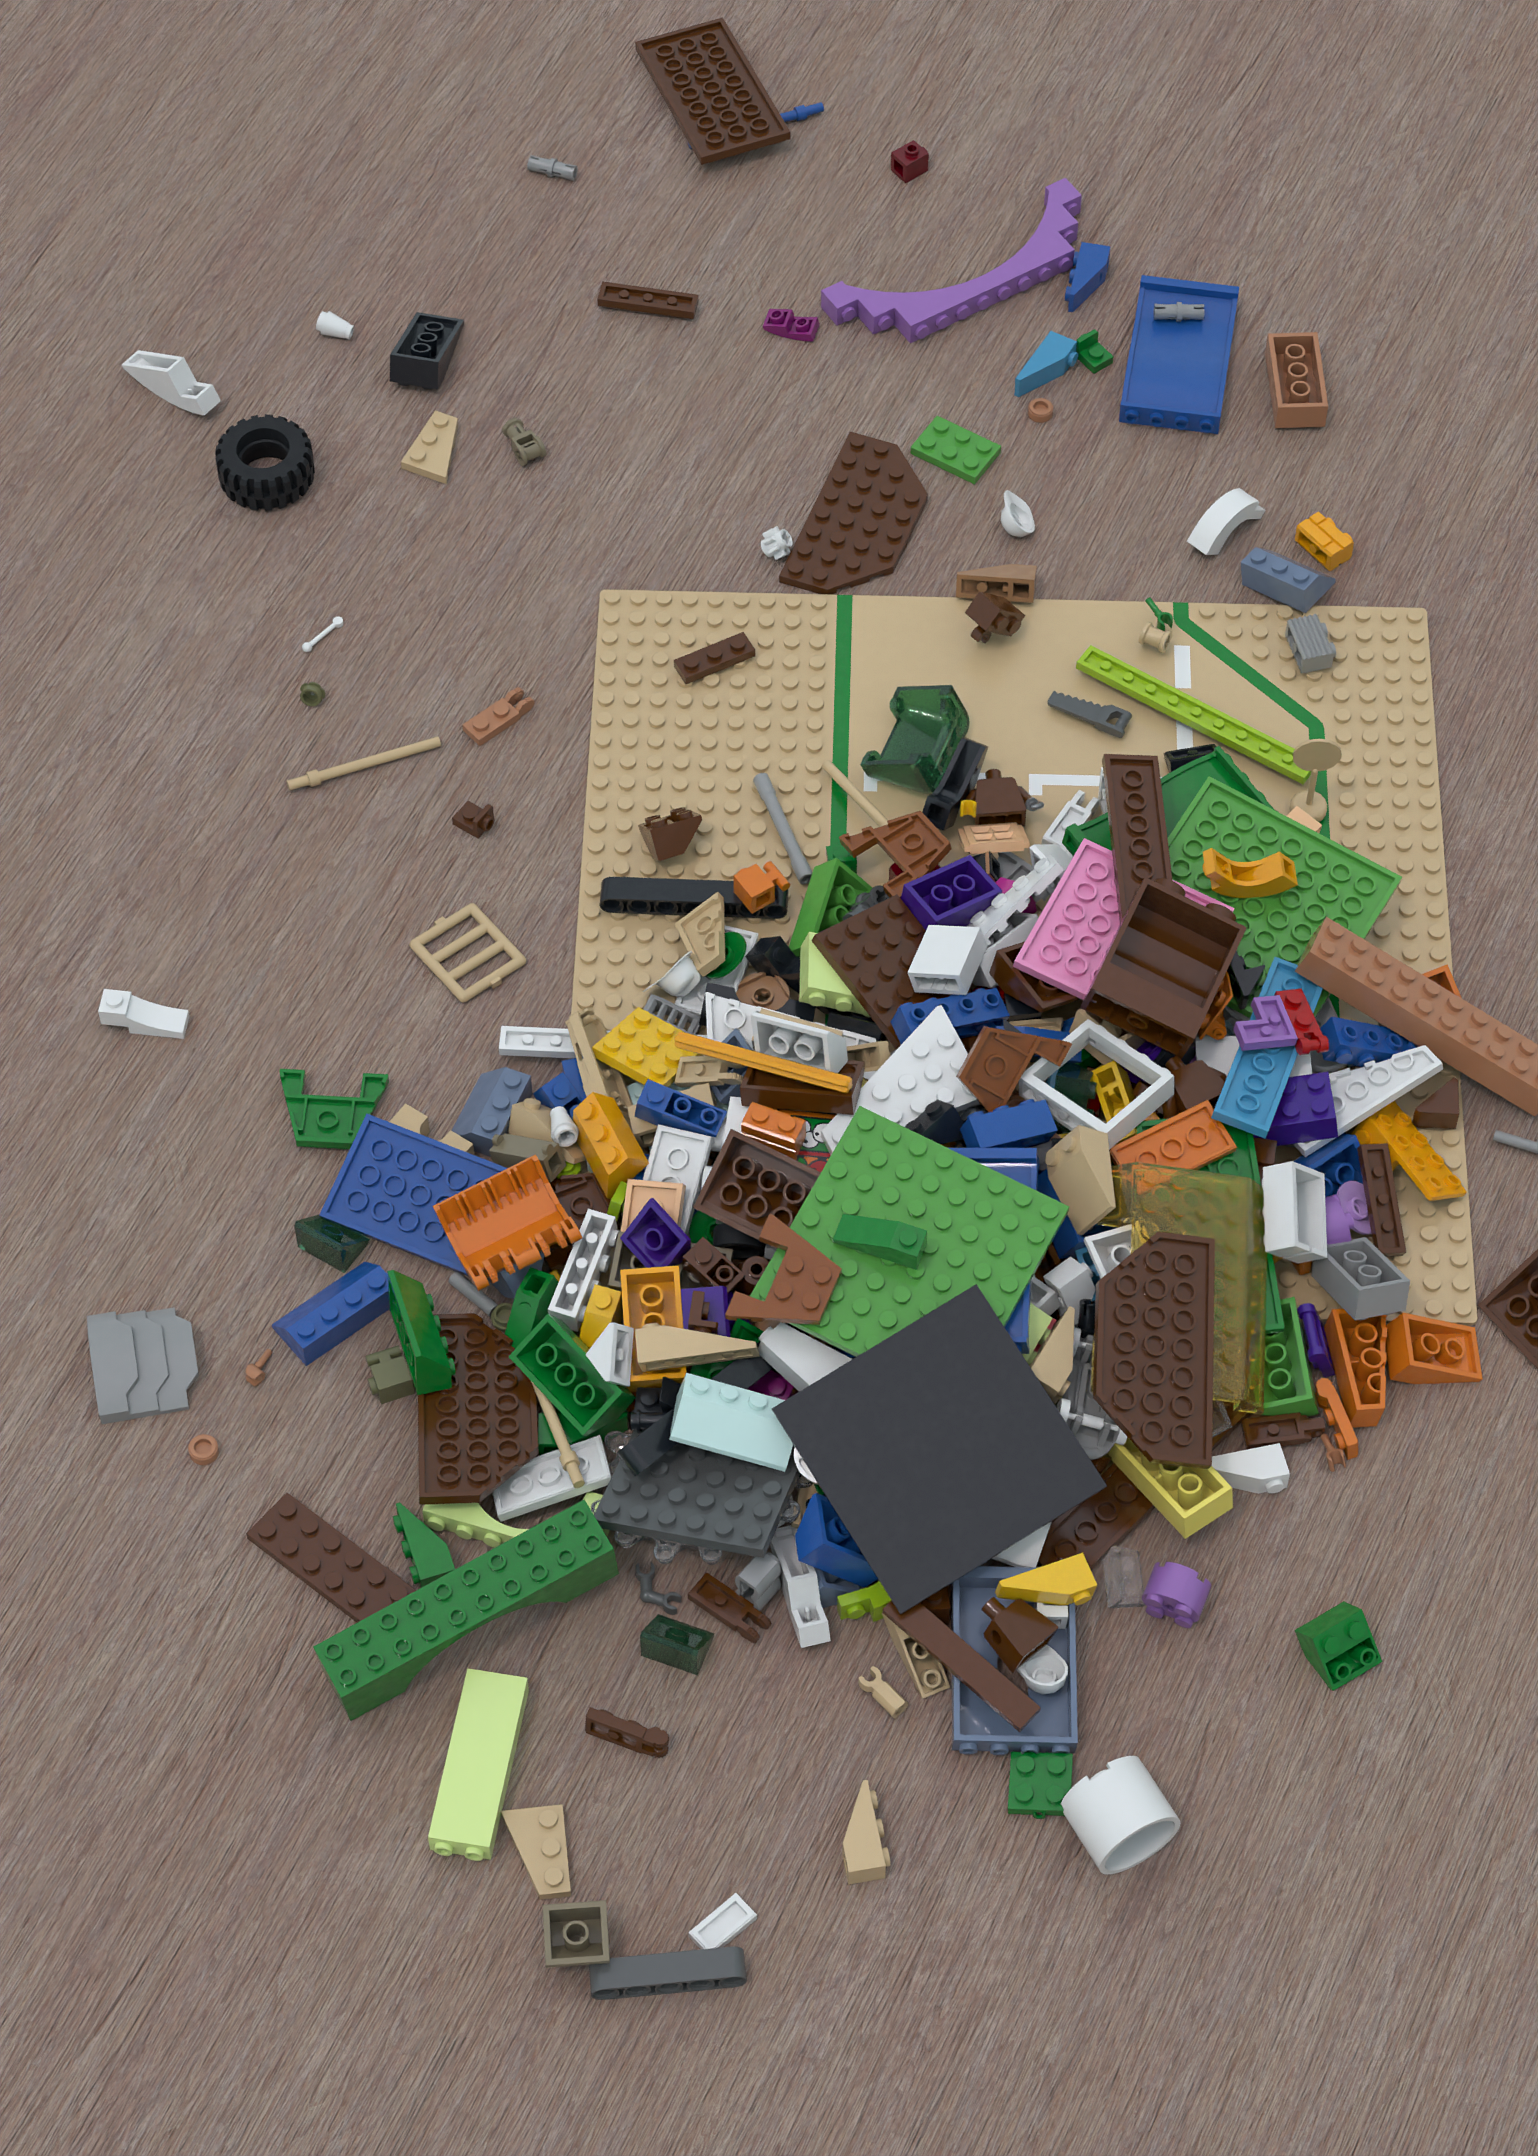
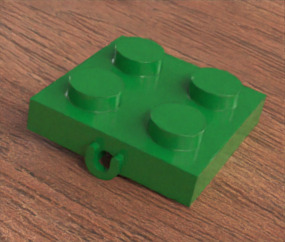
M1011 1752L1008 1814L1033 1815L1036 1819H1044L1046 1815L1065 1816L1061 1802L1072 1788L1073 1754L1048 1752L1036 1754V1752H1024V1754H1021V1752Z

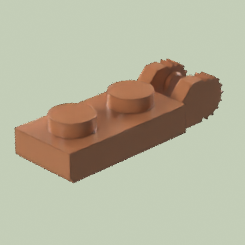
M516 687L508 692L505 698H501L462 724L463 731L481 746L519 721L520 717L533 708L535 702L531 697L521 700L524 691Z

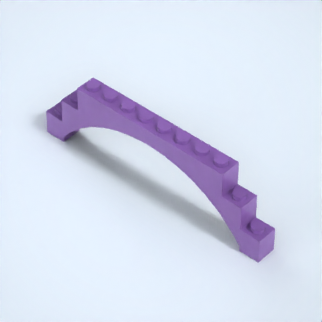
M1066 178L1046 186L1044 199L1046 209L1035 233L1013 257L1001 266L978 278L942 289L905 293L861 289L845 285L843 281H840L821 290V308L836 326L858 316L873 335L895 325L909 343L923 339L931 333L944 329L948 325L963 320L980 310H985L997 302L1006 300L1012 295L1025 291L1029 287L1072 268L1075 249L1070 244L1077 240L1078 222L1074 216L1081 211L1082 195Z

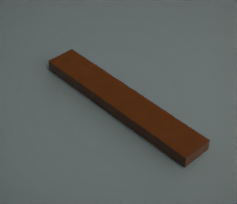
M892 1601L883 1608V1614L1018 1732H1021L1040 1712L1041 1707L921 1603L901 1615Z

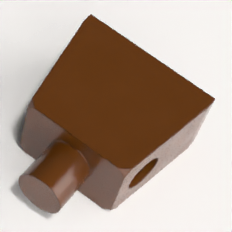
M992 1597L981 1609L992 1620L983 1633L984 1638L1012 1673L1045 1647L1059 1628L1022 1599H1016L1005 1608L995 1597Z

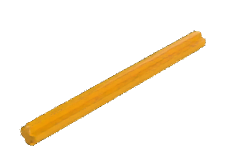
M679 1032L674 1038L677 1048L823 1088L848 1093L853 1086L852 1078L846 1075L701 1036Z

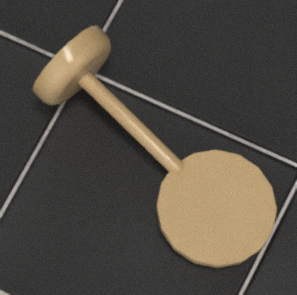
M1312 739L1301 743L1295 748L1293 762L1299 768L1311 771L1308 790L1295 794L1291 799L1290 812L1298 806L1318 822L1322 821L1326 816V800L1321 794L1315 792L1318 771L1327 770L1339 763L1342 754L1341 748L1337 743L1327 739Z

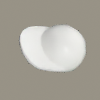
M1006 490L1004 492L1005 507L1001 511L1002 526L1008 534L1015 537H1024L1031 534L1035 530V524L1029 506L1017 495Z
M1048 1645L1017 1669L1024 1678L1026 1685L1031 1690L1042 1695L1058 1691L1064 1686L1068 1676V1666L1065 1660Z

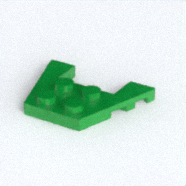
M280 1069V1079L297 1147L350 1149L366 1113L373 1114L389 1084L388 1074L363 1073L360 1097L304 1095L305 1070Z

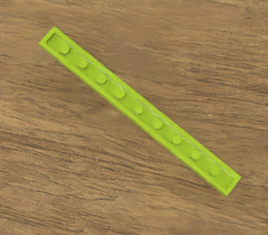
M1092 645L1088 647L1076 663V669L1303 785L1311 775V771L1303 770L1293 762L1294 748Z

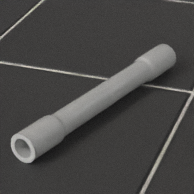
M767 773L757 774L753 782L783 842L796 877L800 884H808L812 876V870L790 828L776 797V791Z

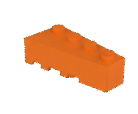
M1332 1309L1324 1330L1343 1407L1352 1428L1377 1426L1385 1410L1387 1315L1370 1317L1365 1320H1354L1344 1309Z

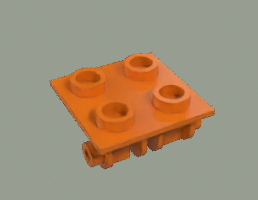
M1227 971L1198 1031L1200 1040L1205 1035L1220 1040L1227 1034L1223 1010L1233 997Z

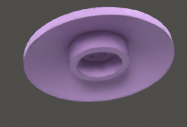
M1356 1181L1345 1182L1337 1191L1344 1213L1349 1212L1354 1222L1353 1230L1355 1232L1370 1235L1372 1233L1364 1186Z

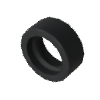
M725 1223L716 1225L713 1229V1246L733 1249V1259L746 1260L753 1256H764L766 1243Z

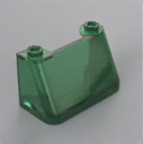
M952 685L897 687L893 698L890 700V710L897 720L881 755L875 750L868 751L860 765L868 777L920 793L932 794L941 782L960 740L968 732L970 724L969 715Z

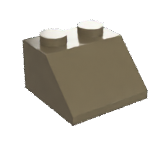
M606 1900L542 1905L546 1968L610 1963Z

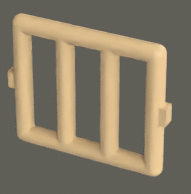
M474 903L468 904L446 919L442 916L434 921L432 928L411 940L409 944L418 957L455 997L463 1003L489 987L492 989L502 984L501 979L526 963L525 956ZM470 916L480 924L433 955L424 947L425 944ZM486 933L496 941L450 972H447L440 964V962ZM503 950L512 959L465 990L456 981Z

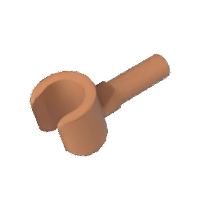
M266 1349L255 1364L251 1363L246 1367V1380L254 1387L260 1385L265 1378V1373L261 1369L272 1355L270 1349Z
M1322 1434L1320 1438L1327 1449L1326 1457L1329 1470L1334 1472L1335 1464H1342L1346 1468L1343 1450L1335 1449L1327 1434Z

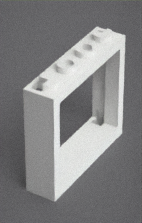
M1089 1019L1063 1039V1041L1070 1042L1072 1046L1061 1066L1090 1044L1149 1083L1150 1087L1105 1124L1043 1082L1060 1068L1041 1057L1023 1073L1019 1080V1096L1025 1100L1034 1099L1035 1102L1046 1099L1053 1119L1071 1131L1078 1125L1107 1133L1109 1150L1174 1095V1075L1168 1069L1160 1067L1151 1061L1147 1055L1139 1053L1124 1040L1118 1039L1107 1032L1103 1026L1097 1025Z

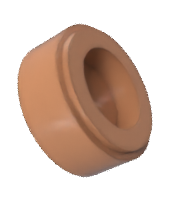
M1044 398L1034 399L1028 405V416L1031 420L1038 423L1047 422L1053 416V405Z
M207 1434L194 1437L188 1446L191 1460L198 1465L211 1464L217 1459L219 1454L217 1441L214 1437Z

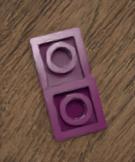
M769 309L763 329L781 337L813 342L820 323L818 317H795L792 309Z

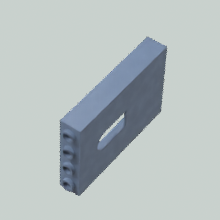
M979 1566L951 1583V1630L996 1669L997 1658L1000 1657L984 1638L983 1634L992 1620L981 1609L992 1597H995L1007 1608L1015 1600L997 1598L995 1591L999 1581L1036 1568ZM1025 1601L1034 1608V1602ZM1075 1603L1066 1605L1068 1606L1066 1629H1058L1047 1644L1065 1660L1068 1666V1676L1064 1686L1055 1693L1043 1695L1028 1687V1697L1038 1704L1041 1710L1021 1732H1018L951 1673L952 1750H959L961 1754L966 1755L975 1754L978 1751H990L993 1755H1006L1009 1752H1021V1754H1024V1752H1036V1754H1039V1752L1075 1753L1078 1744Z

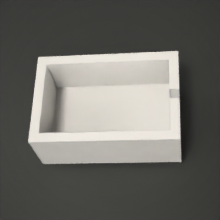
M1293 1161L1263 1167L1262 1188L1264 1191V1207L1262 1212L1265 1223V1234L1263 1237L1265 1252L1283 1257L1295 1263L1327 1258L1324 1173Z

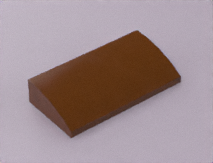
M848 1060L838 1072V1074L852 1078L853 1086L848 1093L838 1092L748 1067L740 1085L742 1106H750L752 1102L775 1109L854 1115L861 1091L865 1061Z

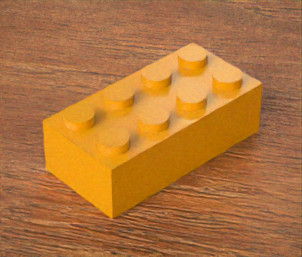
M679 1265L620 1270L624 1325L634 1328L630 1386L628 1389L630 1392H637L639 1387L661 1388L663 1377L682 1384L687 1373L686 1366L642 1372L638 1364L635 1329H640L643 1325L650 1323L684 1329Z

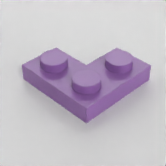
M1280 995L1254 997L1251 1007L1257 1020L1238 1021L1233 1028L1242 1051L1295 1046L1298 1039Z

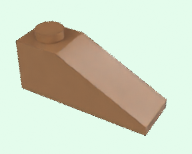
M1006 564L957 572L956 597L974 599L978 592L1004 597L1008 601L1033 603L1036 590L1037 566Z

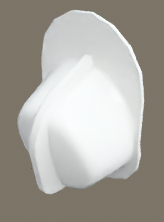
M692 951L685 954L664 977L643 992L653 985H657L670 995L676 997L685 996L690 993L701 980L700 974L689 958Z

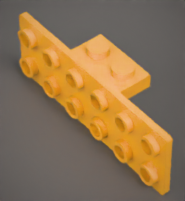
M1395 1100L1360 1122L1351 1133V1135H1356L1360 1145L1388 1143L1392 1171L1400 1164L1429 1201L1463 1197L1467 1193L1461 1185L1460 1179L1449 1170L1444 1163V1159L1433 1150L1427 1138L1417 1130L1411 1118L1402 1111Z

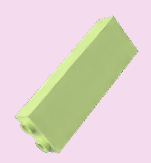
M467 1668L428 1834L430 1850H434L435 1853L443 1856H450L452 1854L464 1855L466 1858L474 1861H481L482 1859L491 1860L501 1818L500 1811H502L528 1698V1678Z

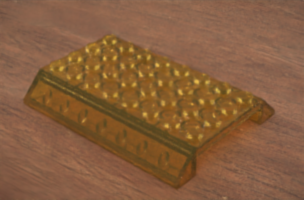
M1142 1162L1111 1166L1116 1208L1101 1219L1097 1225L1122 1227L1129 1225L1132 1221L1131 1253L1141 1247L1157 1232L1215 1239L1213 1400L1233 1402V1411L1263 1414L1267 1252H1265L1263 1242L1265 1223L1262 1212L1264 1207V1191L1262 1186L1248 1177ZM1095 1333L1093 1334V1339H1092V1365H1091V1390H1090V1392H1093V1378H1094V1339H1095Z

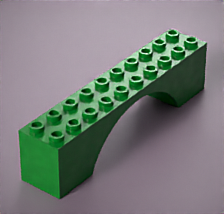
M584 1499L313 1646L323 1672L350 1721L405 1692L413 1678L434 1657L482 1625L531 1605L545 1602L567 1603L619 1574L614 1548Z

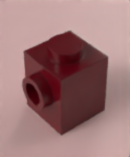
M913 140L891 152V171L904 183H907L928 171L929 153L924 147H921Z

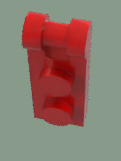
M1302 988L1276 991L1275 995H1280L1298 1039L1294 1046L1299 1055H1307L1310 1051H1316L1317 1053L1327 1052L1329 1049L1328 1038L1322 1034Z

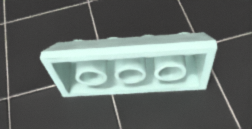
M685 1374L676 1398L669 1440L784 1472L793 1447V1443L772 1411L773 1407L785 1400L697 1375Z

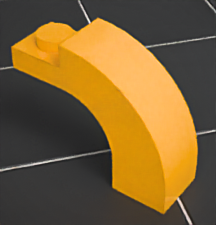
M1213 848L1203 851L1204 863L1202 867L1204 874L1210 879L1212 890L1221 895L1235 898L1265 897L1298 886L1294 861L1281 852L1257 861L1237 862L1226 858Z

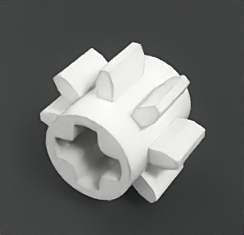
M778 526L762 534L765 539L761 541V548L767 557L774 556L775 560H778L790 554L789 547L792 546L793 541L788 531L785 529L779 531Z

